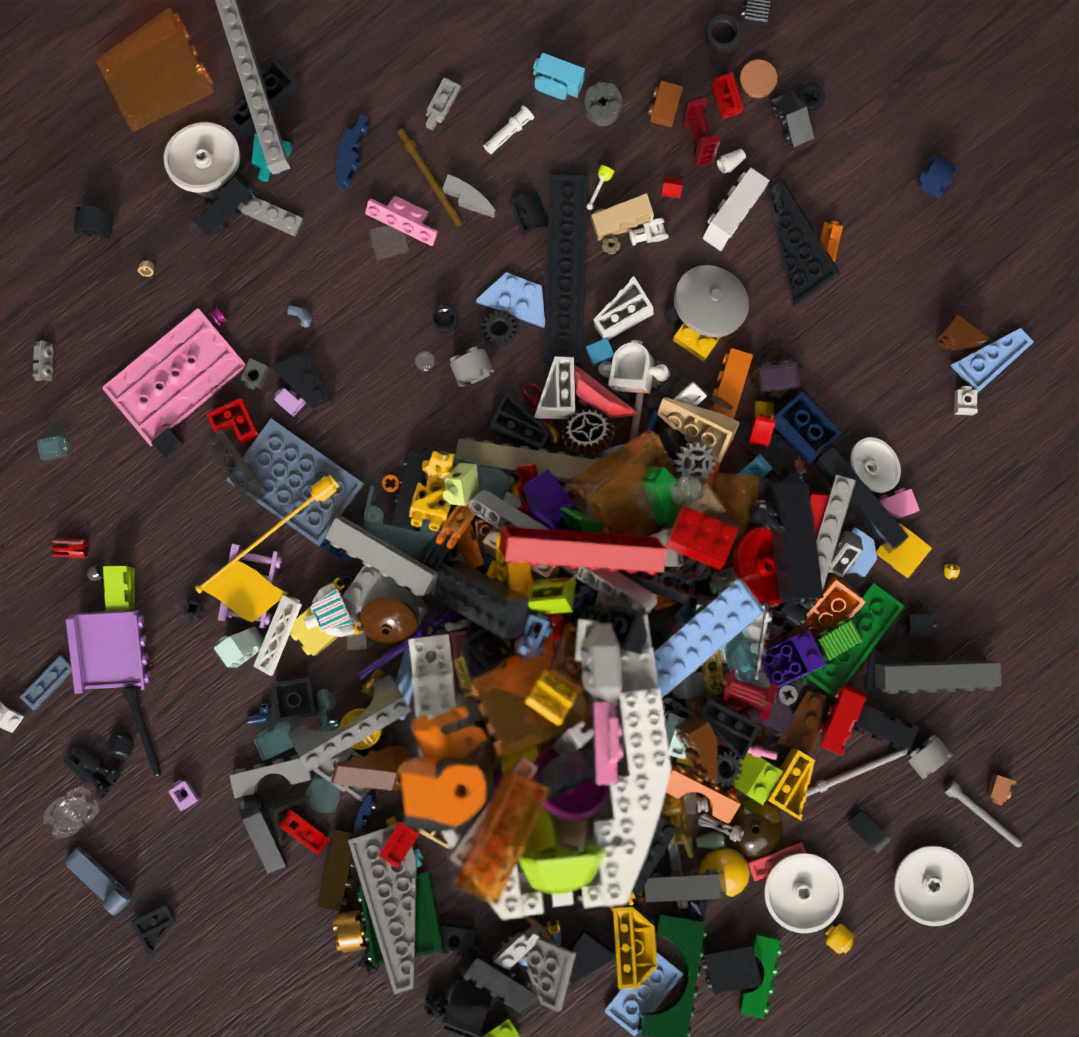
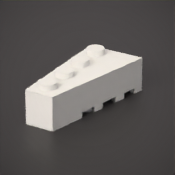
M752 168L747 173L743 172L737 180L739 182L738 186L733 185L727 194L730 197L727 201L725 199L722 200L717 208L719 209L717 215L713 213L707 222L710 225L703 239L720 251L725 247L726 242L732 237L739 226V222L743 221L749 212V208H752L769 182L767 178Z

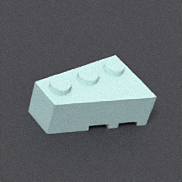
M254 626L232 636L222 637L216 642L218 645L214 649L227 667L237 668L260 651L264 638Z

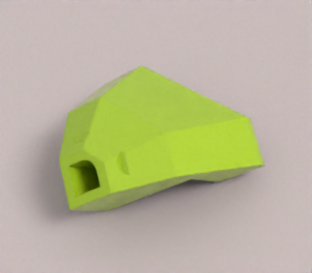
M595 844L586 845L584 849L578 852L570 851L566 847H560L549 855L542 854L538 850H531L521 856L519 862L532 888L555 895L567 894L592 881L606 855V849L599 848Z

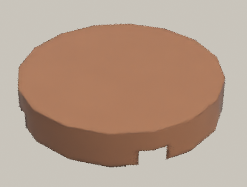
M757 59L750 61L741 71V88L751 97L762 98L768 96L777 84L778 76L776 69L765 60Z

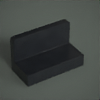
M537 192L521 193L510 200L523 236L529 235L537 229L548 227V219Z

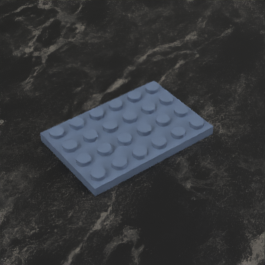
M273 419L269 420L226 480L283 520L312 496L310 493L313 491L311 486L324 476L331 475L339 484V487L336 489L337 491L324 502L321 500L317 502L314 499L285 522L319 547L327 536L335 518L343 515L364 486V483Z

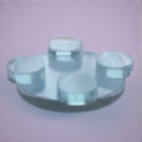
M325 778L312 779L306 792L307 807L320 813H333L336 811L340 800V789Z

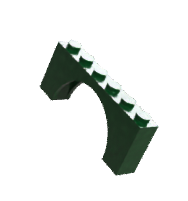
M662 914L655 915V934L668 939L679 951L684 965V980L678 995L669 1005L655 1012L639 1013L636 1031L638 1034L650 1037H690V1018L694 1015L693 999L696 998L698 991L696 980L701 973L699 962L704 954L702 943L703 938L707 935L705 922Z

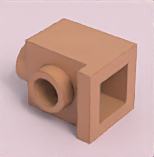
M993 774L986 796L992 798L991 802L1002 806L1003 802L1006 803V800L1010 798L1012 794L1011 784L1015 785L1016 781Z

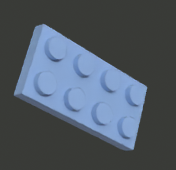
M658 952V967L639 988L620 989L604 1009L606 1014L633 1036L637 1034L639 1013L654 1012L683 976L679 969Z

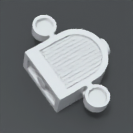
M632 340L631 343L622 345L615 352L612 363L604 361L599 365L600 374L605 378H609L610 388L613 391L650 394L653 375L658 381H665L669 378L670 371L663 364L654 367L653 357L642 345L643 342L638 340Z

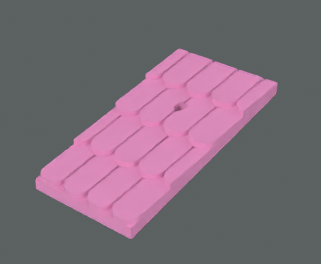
M197 308L105 384L103 390L146 442L152 446L151 442L167 428L172 430L196 408L246 368V364L199 308Z

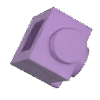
M281 387L275 394L276 398L274 400L293 417L306 404L302 398L297 400L299 396L292 389L288 392L285 388Z
M178 780L171 785L173 789L168 791L180 811L187 809L200 800V797L196 794L188 780ZM183 790H186L188 793L186 797H183L181 794Z

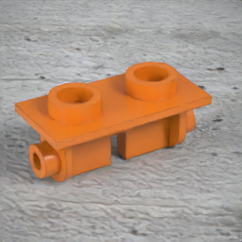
M831 221V223L824 222L820 240L835 263L843 226L838 225L839 223L836 221Z

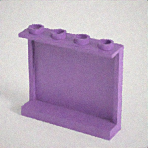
M140 610L74 613L66 618L75 694L83 693L85 689L141 686V690L146 688L147 684L150 683V672L146 669L148 654L144 651L146 635L142 633L144 617L140 615Z

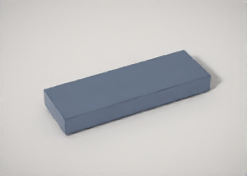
M60 655L20 698L32 710H36L72 672L71 663Z

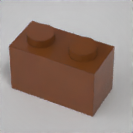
M661 81L660 87H655L653 95L656 98L655 105H650L648 115H651L650 122L672 128L683 86Z

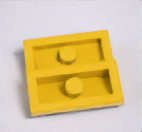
M899 523L909 536L907 540L890 554L881 545L876 551V555L892 565L896 571L906 578H909L932 548Z
M545 669L525 702L559 726L578 693L553 677Z

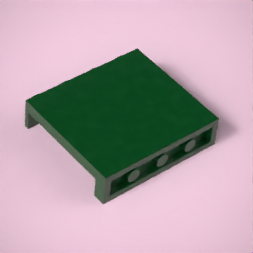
M431 872L416 875L415 957L445 951ZM359 886L360 891L357 892L359 903H362L363 906L361 918L362 922L366 923L367 929L364 930V936L370 946L368 959L373 965L384 964L362 886Z

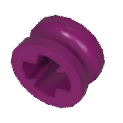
M215 307V311L209 312L219 326L222 321H227L217 307Z

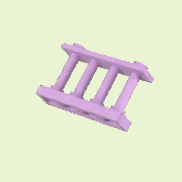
M232 544L229 562L244 551L242 546ZM274 551L273 557L246 553L239 559L241 562L246 560L270 564L269 576H262L274 585L277 568H280L282 563V557H280L279 552ZM221 601L218 620L229 622V618L232 617L242 618ZM270 609L255 620L260 621L261 628H266L267 625H270L272 614L269 613Z

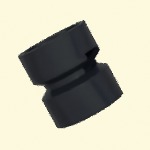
M442 305L438 306L432 313V321L437 332L447 335L455 331L458 320L453 308Z

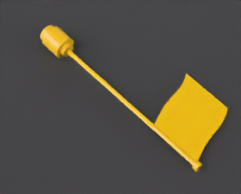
M328 475L311 486L313 491L310 493L312 496L202 585H197L195 587L197 592L205 591L218 598L238 616L250 622L255 621L280 601L282 595L286 596L288 593L275 587L255 569L240 562L239 559L315 499L317 502L319 500L324 502L334 494L339 487L336 480L331 475Z

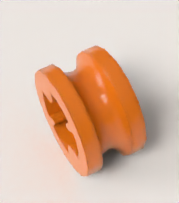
M387 475L382 480V486L387 492L393 493L399 489V480L394 475ZM388 479L396 481L394 483L396 486L393 489L392 487H386Z

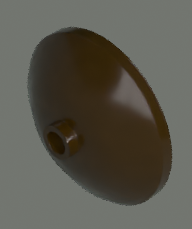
M754 799L740 802L741 805L729 824L725 822V824L732 827L735 825L740 826L744 830V834L740 841L730 840V836L725 834L729 845L748 858H760L770 854L777 848L783 835V823L779 813L767 802L763 805ZM754 826L759 828L757 833L752 832Z

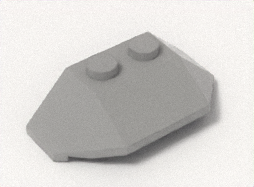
M597 623L581 645L584 688L598 702H610L613 705H617V699L622 688L619 645L612 631V625Z

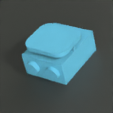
M542 53L540 58H536L533 75L536 78L535 88L563 100L566 99L567 94L578 98L584 82V68Z

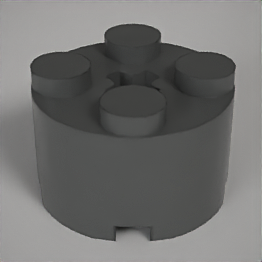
M601 82L594 84L587 89L585 94V115L598 126L613 124L621 113V93L612 83Z

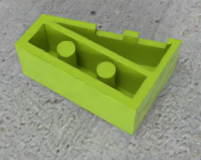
M103 566L105 612L134 610L135 568L128 566Z

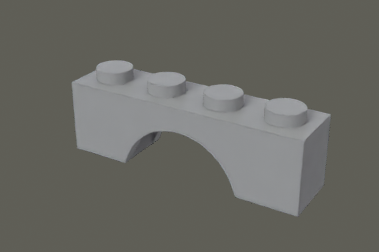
M298 755L291 756L290 761L284 762L282 758L272 761L273 765L265 766L264 763L253 765V770L246 771V768L234 770L235 774L229 776L234 798L257 793L260 781L268 774L276 773L283 775L291 784L312 780L311 770L307 771Z

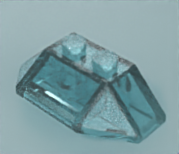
M741 631L720 650L730 672L732 669L736 670L735 678L750 683L756 672L758 659L755 652L752 653L750 650L749 638L747 636L744 637Z

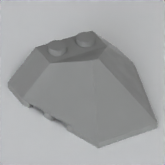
M366 565L363 566L342 596L353 623L360 622V614L365 604L378 597H393L407 603L414 610L418 625L430 610L422 599L405 589L407 586L398 585L392 577H385L378 572L377 568Z

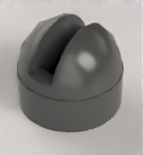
M97 564L90 567L87 571V577L92 581L104 578L103 571Z

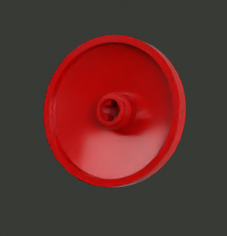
M764 527L752 529L743 534L736 544L733 556L734 570L738 578L743 580L758 602L769 603V605L782 603L779 597L771 528L770 530Z

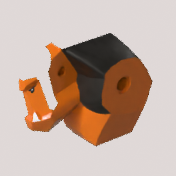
M451 707L450 711L435 716L424 714L413 720L411 731L423 756L407 760L396 770L402 776L406 813L404 826L432 832L454 831L470 820L494 792L490 742L485 731L481 728L470 726L444 735L440 730L443 725L465 718L469 714L466 707Z

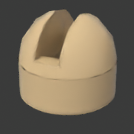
M143 260L139 264L138 272L143 276H152L154 264L150 260Z

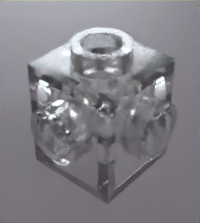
M683 476L669 485L673 501L676 504L692 506L704 496L698 478Z

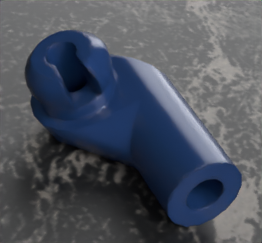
M262 703L257 714L247 716V724L253 725L266 722L272 713V707L268 703Z

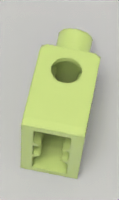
M459 463L445 477L446 491L443 493V497L449 504L467 505L480 492L476 464Z

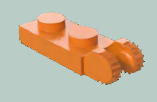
M469 504L457 505L443 524L436 543L441 545L446 539L447 534H450L451 537L447 542V547L452 549L455 546L458 538L461 537L476 515L470 510Z

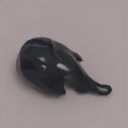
M760 502L752 507L750 516L755 524H759L770 530L771 526L785 534L786 529L773 517L778 514L774 506Z

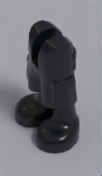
M75 746L71 753L80 759V762L67 756L64 763L84 784L91 782L97 789L95 797L98 800L103 799L112 789L110 784L113 785L118 781L122 771L119 768H114L113 770L103 766L104 761ZM96 772L104 776L110 784L97 777Z

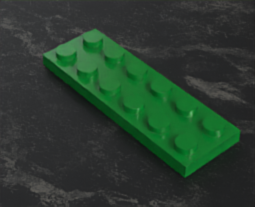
M872 583L862 596L866 601L853 617L848 620L845 619L846 622L852 620L863 641L831 660H827L824 656L828 665L806 675L808 679L833 698L837 689H841L843 684L848 683L904 608L903 604L875 583Z

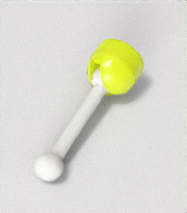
M601 165L598 170L600 181L590 202L587 203L588 210L593 209V203L603 182L610 180L614 174L612 169Z

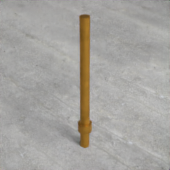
M404 128L400 129L397 133L404 142V148L408 153L410 152L456 227H459L463 222L417 151V145L409 138Z

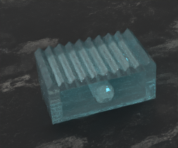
M284 721L275 725V730L269 733L265 730L256 734L258 738L254 739V743L263 761L294 747L287 734L294 730L291 723L286 724Z

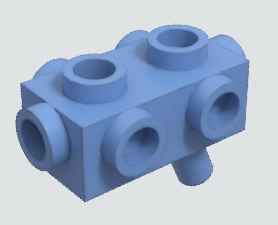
M537 613L536 617L530 615L529 619L526 618L524 636L518 637L515 643L516 653L521 654L520 659L531 663L532 659L537 661L538 657L542 658L545 652L544 641L550 638L553 628L550 627L551 623L547 621L548 617ZM537 626L542 627L540 633L536 632Z

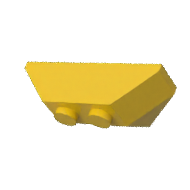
M633 907L613 908L618 989L639 988L658 967L655 926Z

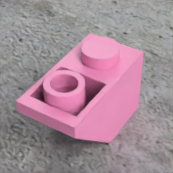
M905 488L894 491V496L888 497L886 494L877 498L891 516L898 519L920 511L912 489L906 491Z

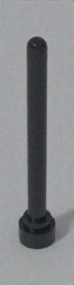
M135 686L121 691L123 698H126L127 702L129 701L155 777H159L161 770L136 700L139 693Z

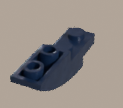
M362 114L353 130L345 128L339 145L336 170L338 186L342 192L350 187L353 180L352 174L360 167V157L355 151L358 152L362 145L361 139L370 129L368 117Z

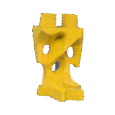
M433 451L430 460L422 462V470L425 472L427 485L425 487L418 483L416 486L409 516L411 517V525L419 527L422 525L423 520L430 522L429 529L438 532L447 520L451 504L443 497V493L446 491L444 480L454 469V454L442 455ZM434 488H441L435 492L432 491ZM421 492L425 493V498L423 499L419 497ZM444 501V506H440L439 502Z

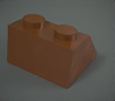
M957 315L947 324L936 340L939 341V345L942 348L954 351L978 348L989 337Z

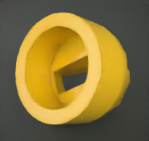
M946 564L944 567L945 577L947 579H956L958 577L960 567L955 564Z

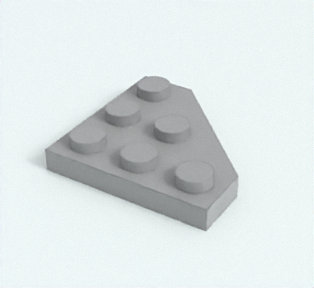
M539 937L536 944L522 959H525L529 968L527 971L532 984L536 985L541 1005L554 1011H561L576 953Z

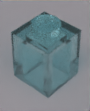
M55 436L37 440L40 459L48 461L67 457L69 445L63 437Z

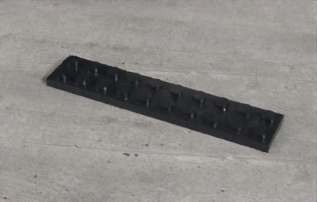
M550 175L544 363H553L555 357H574V364H582L588 176Z

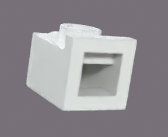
M961 386V390L955 391L954 414L974 415L977 413V390H972L971 386ZM965 396L970 398L969 403L964 400Z

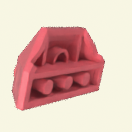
M574 365L575 394L580 397L578 401L585 407L590 405L595 409L593 412L599 410L600 414L605 413L607 418L610 419L637 414V411L581 368Z

